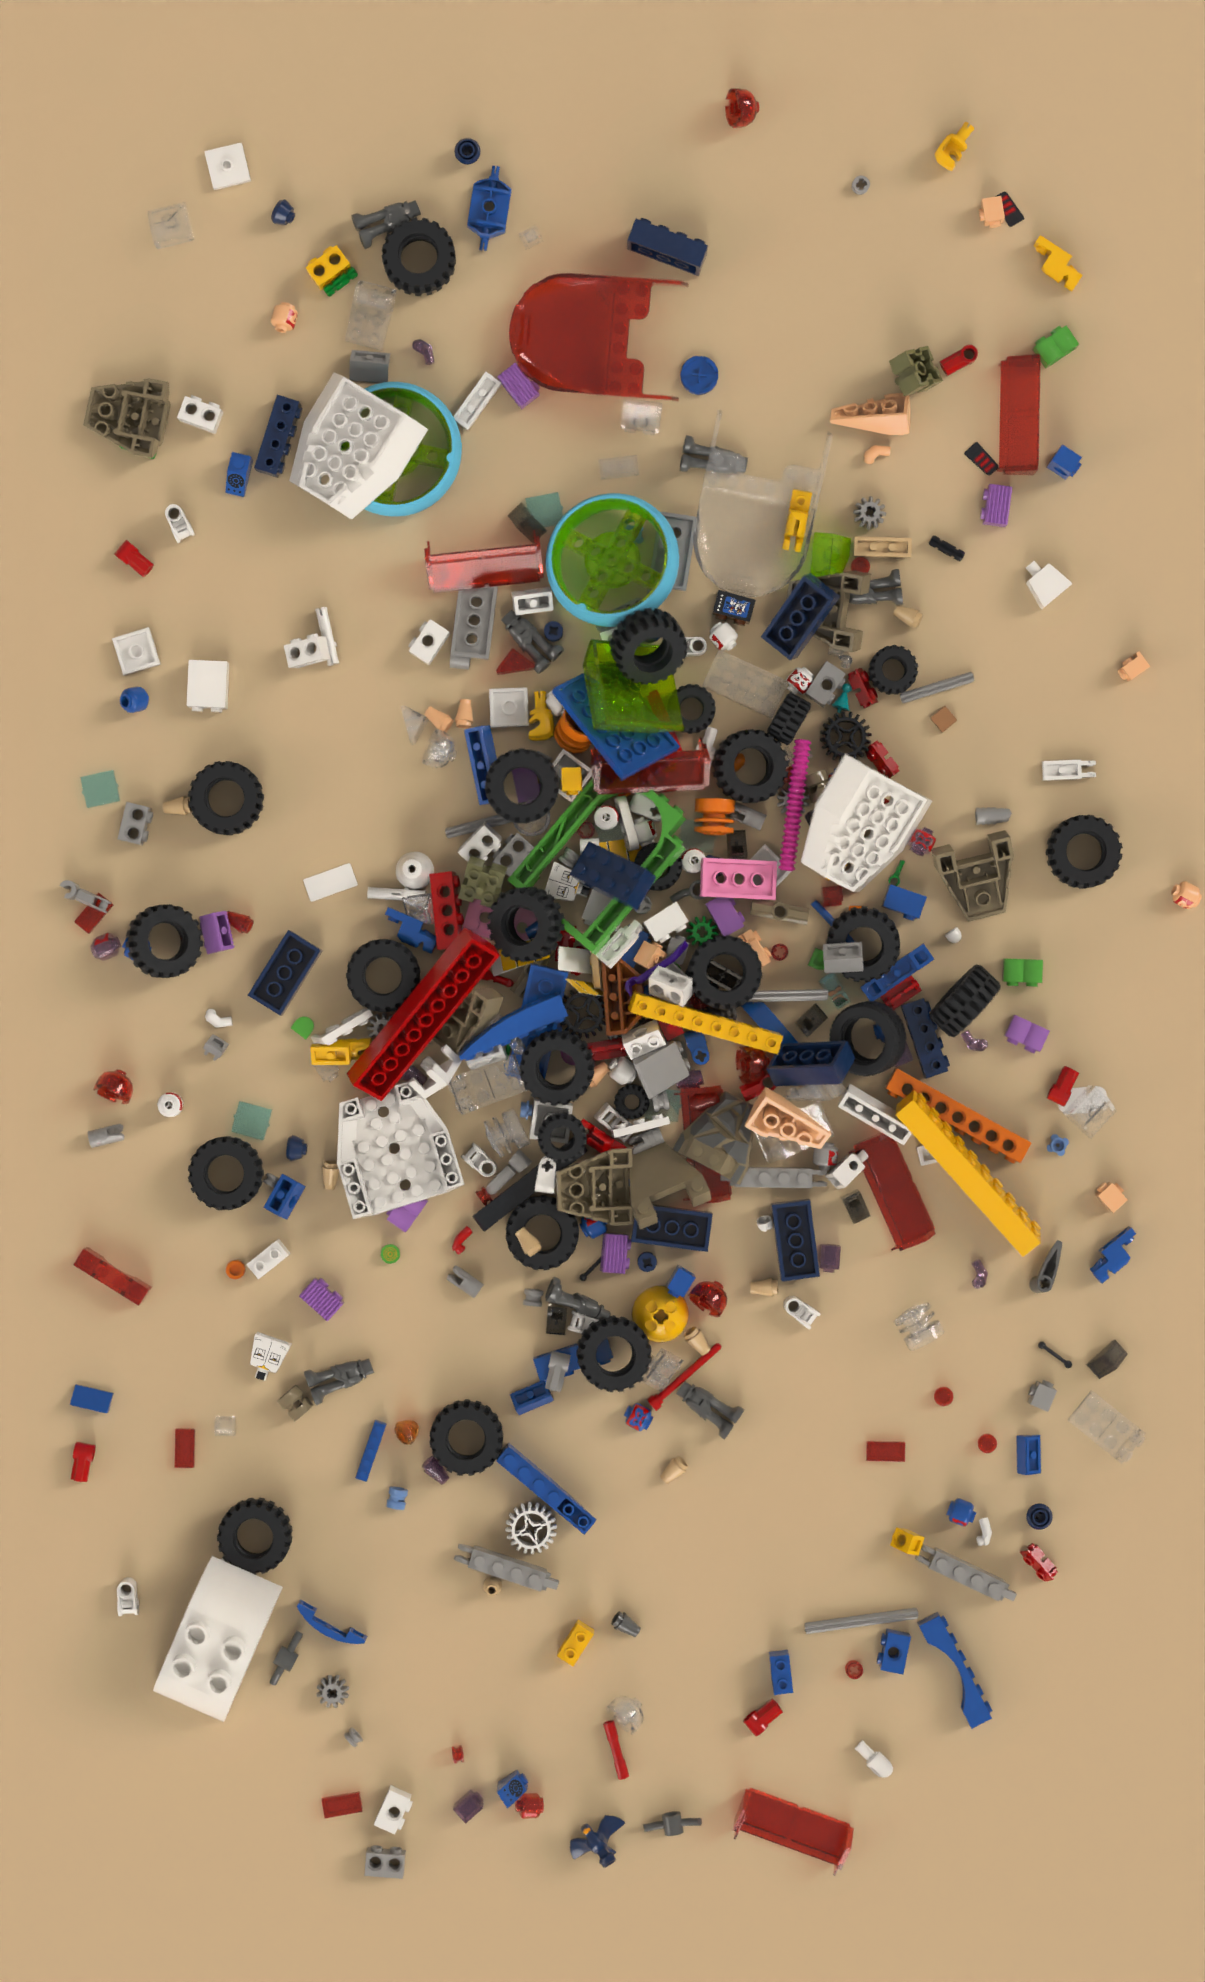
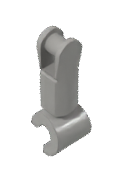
M69 880L63 881L59 885L66 889L71 888V892L66 893L64 898L69 900L76 899V901L107 913L106 908L108 904H111L107 899L82 888L80 889L79 885ZM98 899L102 900L99 907L95 906Z
M520 1149L509 1160L508 1163L510 1165H507L487 1185L486 1191L488 1194L493 1195L497 1193L516 1174L515 1171L520 1173L532 1163Z

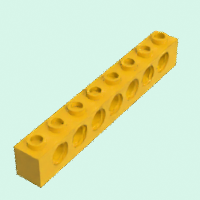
M633 991L628 1007L631 1013L777 1055L783 1039V1035L775 1031L691 1007H681L666 1000Z

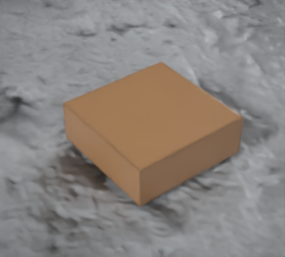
M946 706L930 718L941 733L957 721Z

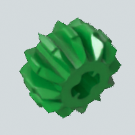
M702 916V922L700 923L699 918L695 917L696 925L691 921L688 923L693 929H686V932H692V935L688 936L687 940L693 937L695 939L691 945L694 946L699 941V947L706 940L712 939L711 935L718 936V932H712V929H716L718 926L713 925L710 927L713 919H709L705 923L706 916ZM700 927H704V930L707 931V936L704 935V938H701L700 934L697 933V929L700 930Z

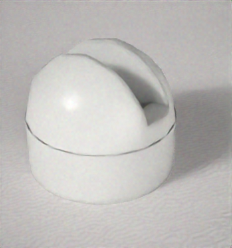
M955 927L945 937L951 943H958L962 935L958 927Z
M769 1215L761 1216L756 1221L758 1228L763 1232H767L768 1229L771 1230L773 1227V1222Z

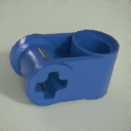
M693 1030L684 1032V1037L694 1062L699 1065L706 1064L709 1061L710 1055L704 1033ZM698 1051L707 1055L704 1057L703 1062L700 1059L696 1060L695 1056L698 1055Z

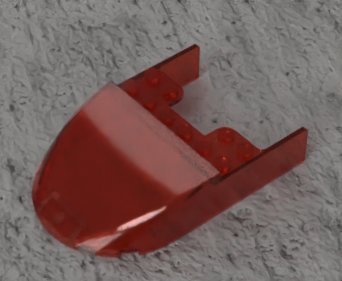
M573 273L547 276L545 279L530 286L523 293V297L514 308L509 327L512 354H514L519 368L527 377L539 386L549 390L679 402V398L674 396L643 394L644 365L640 360L627 358L630 319L642 320L648 316L652 286L689 287V283L679 280Z

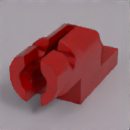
M584 1118L581 1120L582 1125L588 1129L586 1144L598 1152L604 1153L610 1149L627 1148Z

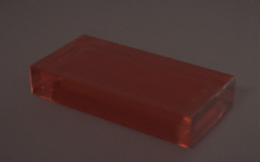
M98 892V896L107 899L101 893ZM98 899L95 906L99 907L102 900ZM113 903L108 904L106 908L107 913L114 906ZM87 905L74 922L90 934L107 913Z
M176 1428L174 1468H194L195 1429Z
M866 1441V1461L905 1462V1442Z
M360 1791L323 1797L321 1799L324 1818L363 1811Z

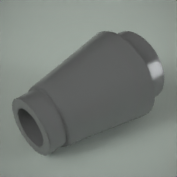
M617 1612L611 1622L614 1629L636 1637L641 1629L625 1612Z

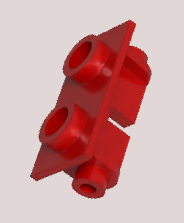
M862 668L850 672L847 679L852 689L860 688L861 690L855 694L860 706H863L865 709L872 704L878 703L877 692L873 687L871 688L868 682L870 680L868 673Z
M877 740L868 746L869 750L865 751L866 756L878 769V773L890 779L900 771L898 769L899 766L892 757L884 758L888 751L881 742L879 743Z
M910 975L880 998L886 1006L888 1005L894 1011L921 992L922 989L917 980Z
M622 1038L587 1043V1048L591 1049L593 1053L592 1058L595 1061L627 1056Z
M1031 1543L1027 1547L1029 1550L1020 1552L1023 1560L1033 1567L1036 1575L1041 1580H1054L1053 1577L1058 1573L1057 1567L1049 1558H1046L1044 1561L1041 1560L1045 1554L1037 1544Z

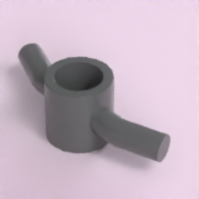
M700 880L694 881L689 888L682 889L670 896L671 901L675 903L686 896H691L696 900L705 898L700 897V894L696 896L693 893L694 885L700 884Z
M296 1631L288 1648L284 1646L280 1648L273 1662L278 1666L270 1680L272 1685L278 1683L284 1670L291 1671L299 1656L294 1651L303 1636L301 1632Z
M672 1811L662 1815L663 1821L643 1824L644 1832L664 1829L666 1836H676L684 1832L683 1826H701L702 1819H681L679 1811Z

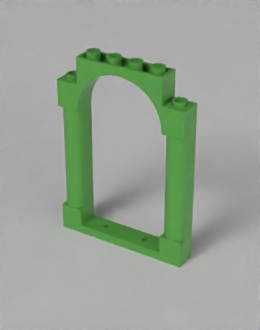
M637 772L623 780L618 776L613 783L604 775L599 777L596 774L508 878V881L516 888L533 887L540 879L539 875L597 806L600 807L613 796L623 793H636L654 802L662 820L660 840L653 852L641 865V867L646 868L656 877L653 882L654 884L666 868L672 866L685 850L682 846L683 841L676 835L673 836L686 820L682 815L684 811L676 805L674 807L669 805L668 802L670 800L662 793L657 795L654 792L655 787L648 781L644 784L639 780L641 776ZM612 899L584 934L565 918L561 920L562 924H565L564 929L596 955L610 940V935L632 908Z

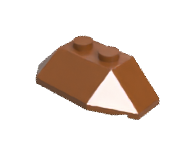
M621 958L611 969L601 961L606 1036L627 1034L643 1016L631 1013L628 1010L632 996L626 991L625 983L631 977L640 976L641 974ZM643 983L634 984L632 986V994L633 991L644 994Z

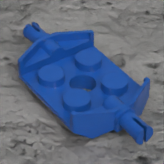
M492 166L491 176L487 179L479 180L473 185L467 227L480 236L479 250L483 251V245L484 251H487L488 240L506 232L512 189L499 180V166ZM487 202H492L495 205L492 211L484 209V205Z

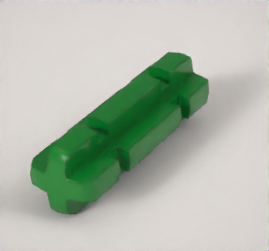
M350 267L346 270L345 274L343 272L331 281V284H327L323 288L324 292L329 297L332 296L336 290L338 291L348 284L350 279L356 278L358 276L357 271Z

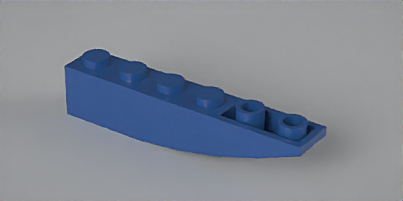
M559 992L526 1004L488 1026L458 1053L460 1060H471L476 1057L475 1054L488 1053L494 1049V1046L499 1044L501 1046L507 1045L512 1042L511 1039L519 1037V1039L524 1038L535 1029L541 1031L552 1022L557 1024L564 1021L568 1014Z
M510 1443L500 1452L496 1461L585 1535L597 1521L571 1495Z

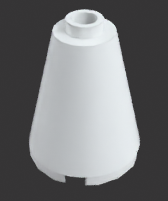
M421 852L406 853L399 859L396 865L398 881L404 887L411 890H419L426 887L430 883L429 874L434 873L432 861ZM411 866L416 867L413 873L409 872Z

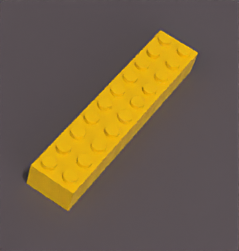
M913 1090L896 1105L895 1115L1024 1257L1041 1243V1227L1035 1220L1031 1221L1027 1217L1028 1213L1022 1206L1018 1207L1015 1203V1198L1010 1192L1006 1193L1002 1189V1183L997 1178L993 1179L989 1174L990 1170L985 1164L981 1165L976 1160L978 1159L977 1155L971 1149L967 1150L962 1138L958 1135L955 1136L951 1132V1126L946 1121H941L937 1110L934 1107L930 1108L926 1104V1098L921 1093L917 1094Z

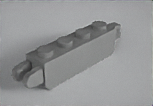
M749 1167L740 1185L723 1177L721 1174L720 1181H730V1186L826 1187L827 1182L825 1181L812 1182V1176L826 1175L827 1170H813L812 1168Z
M458 1545L461 1551L471 1553V1557L469 1559L461 1555H455L454 1560L468 1565V1568L540 1592L541 1590L546 1591L547 1587L557 1590L559 1580L551 1578V1573L547 1572V1569L480 1546Z
M922 1544L921 1549L932 1554L930 1559L928 1560L921 1555H916L915 1557L916 1560L927 1565L929 1569L997 1601H1002L1004 1597L1014 1601L1017 1595L1016 1592L1008 1589L1009 1584L1002 1578L935 1547L933 1549Z

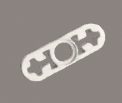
M625 795L614 798V803L619 815V823L628 851L639 849V842Z

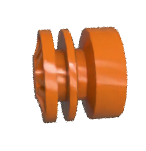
M564 710L554 727L555 740L566 751L582 753L590 747L592 742L568 712Z
M696 798L695 812L702 813L703 817L694 819V822L703 823V826H694V832L710 836H723L734 833V828L725 827V824H734V820L727 819L726 814L734 813L735 800Z

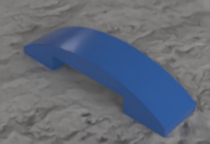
M923 943L899 959L895 966L891 967V971L887 975L883 974L882 978L878 980L871 979V982L865 983L860 988L869 1001H875L907 977L933 961L934 958Z
M746 1002L741 1005L759 1027L783 1035L781 1044L798 1043L764 1002Z
M300 1599L297 1605L299 1612L317 1631L340 1642L350 1644L365 1643L366 1635L350 1627L348 1633L339 1630L314 1616L317 1608Z

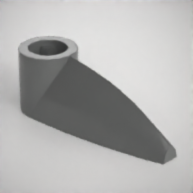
M1059 1240L1055 1242L1046 1256L1038 1276L1030 1280L1029 1286L1034 1293L1048 1292L1053 1287L1062 1250V1242Z

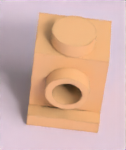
M1140 651L1133 655L1135 659L1130 657L1122 662L1123 667L1118 670V673L1123 680L1126 679L1129 682L1150 667Z

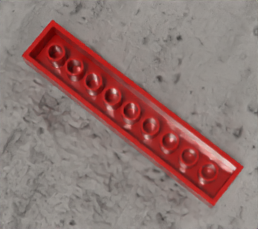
M464 927L346 1073L352 1085L382 1101L499 958L500 954L495 946Z

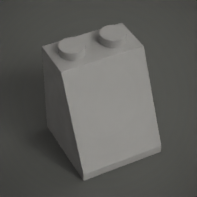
M675 1038L669 1041L665 1039V1046L632 1059L649 1099L690 1075L688 1071L691 1068L687 1057H682L681 1052L684 1050L680 1041L676 1042Z

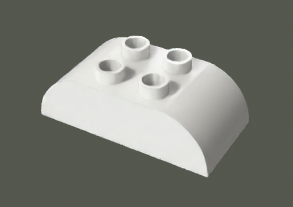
M212 1556L189 1603L153 1691L224 1722L283 1587Z

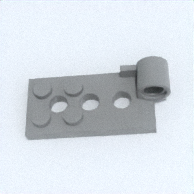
M660 511L672 529H677L681 532L680 537L676 538L679 549V568L672 589L686 591L697 517ZM657 525L646 598L658 587L667 565V542L664 532L659 525Z
M460 581L450 653V668L469 670L471 658L489 660L498 585ZM474 598H479L482 600V604L475 607L471 604V601ZM476 616L480 619V622L477 625H471L469 619ZM469 635H475L478 638L473 644L468 643L466 639Z

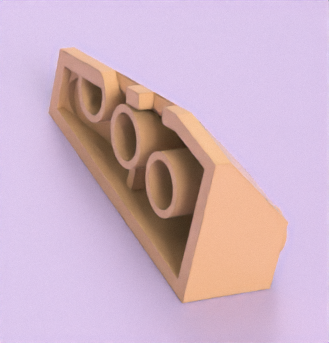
M903 393L884 395V399L874 401L873 398L868 399L867 403L862 405L853 403L833 408L830 422L832 424L887 435L909 434L911 424L910 395L904 396Z
M767 1087L763 1089L756 1099L745 1123V1127L761 1136H773L783 1141L791 1140L801 1145L819 1149L823 1147L831 1136L830 1131L783 1096Z

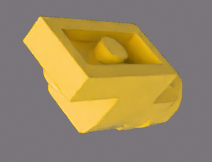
M1040 235L1033 246L1041 255L1049 256L1041 268L1042 271L1057 281V283L1065 279L1064 287L1073 291L1082 274L1072 265H1067L1072 255Z
M793 489L782 549L789 551L790 538L794 536L796 538L794 550L795 552H801L812 492Z
M337 1039L335 1043L329 1046L326 1044H311L312 1065H350L351 1060L359 1059L371 1044L372 1039Z

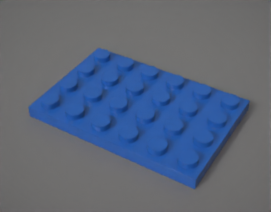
M611 660L570 679L552 690L553 695L621 780L676 752L680 747Z

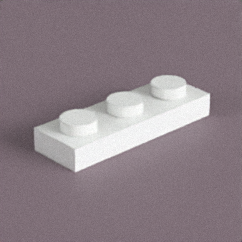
M485 372L453 416L455 421L466 430H469L502 383Z
M663 1114L651 1116L652 1120L645 1122L643 1118L633 1121L634 1125L626 1126V1123L615 1125V1129L611 1130L612 1138L670 1124L669 1117H663Z

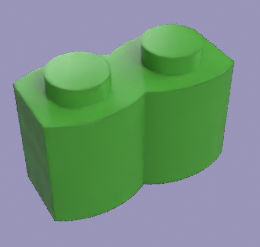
M1067 325L1063 328L1058 326L1050 332L1051 336L1048 338L1043 336L1035 342L1036 346L1033 348V351L1045 369L1079 346Z
M1003 959L1002 982H1007V986H1018V982H1026V986L1038 987V983H1042L1043 960Z

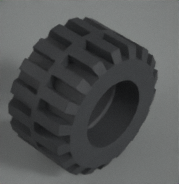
M897 645L885 646L873 656L869 664L868 673L870 674V681L873 682L874 687L879 689L878 691L881 693L885 692L887 695H897L905 692L915 682L918 675V663H916V657L912 656L909 649L906 650L904 649L905 647H898ZM889 659L898 660L904 667V675L898 681L888 680L882 672L883 664Z
M687 684L686 686L679 687V689L673 692L667 706V714L673 726L681 732L688 734L699 733L705 730L711 724L716 712L715 700L712 698V694L706 688H702L697 684ZM687 698H695L702 704L703 712L696 720H688L681 715L680 705Z
M792 692L787 694L768 727L767 734L770 733L776 740L789 745L807 716L811 703Z
M658 842L644 846L638 852L634 863L641 866L656 848ZM680 856L672 866H669L668 873L664 877L658 878L650 890L662 891L670 888L677 882L682 871Z
M566 1112L555 1113V1115L548 1116L542 1122L541 1127H539L538 1143L540 1149L548 1159L550 1158L554 1162L560 1161L565 1163V1161H573L585 1149L584 1146L587 1141L585 1128L581 1121L572 1114L569 1115ZM558 1127H568L574 1136L572 1144L566 1148L555 1147L550 1138L552 1131Z

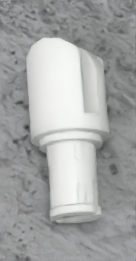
M863 1740L855 1747V1750L867 1760L866 1766L878 1777L885 1778L892 1774L893 1766L891 1762L880 1751L874 1752Z

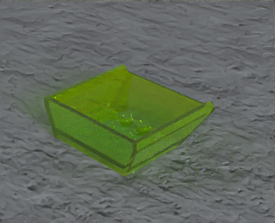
M591 639L583 661V671L593 729L635 733L684 731L674 675H669L668 679L664 681L659 680L656 684L649 682L648 685H644L640 682H631L630 679H626L616 665L611 655L610 641ZM640 644L634 654L646 655L652 653L660 645Z

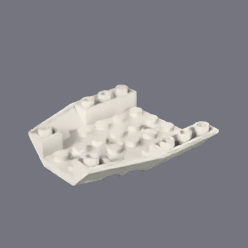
M334 372L303 423L289 481L348 518L353 519L399 479L428 429L387 402ZM366 408H369L370 415L366 418H362V411ZM344 442L350 443L347 451L341 450V445ZM324 475H329V482L322 485L321 478Z
M844 754L815 804L801 863L853 892H860L904 850L931 805L932 800L913 792L867 767L855 758ZM890 795V801L884 804L885 797ZM871 829L870 835L864 837L865 831ZM851 862L850 869L844 871V866Z
M410 1081L395 1085V1088L391 1089L382 1101L373 1096H368L362 1099L357 1097L339 1103L337 1165L353 1219L387 1212L448 1193L465 1185L447 1127L427 1099H424L408 1084ZM387 1107L389 1109L388 1116L380 1117V1108ZM394 1143L400 1146V1150L396 1154H392L389 1150L390 1146ZM403 1180L410 1181L411 1186L408 1190L400 1188Z

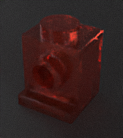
M841 885L821 888L823 907L842 905L843 894Z

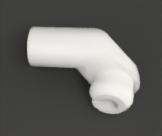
M982 1518L979 1520L982 1536H977L976 1540L978 1546H987L991 1539L992 1530L989 1519Z

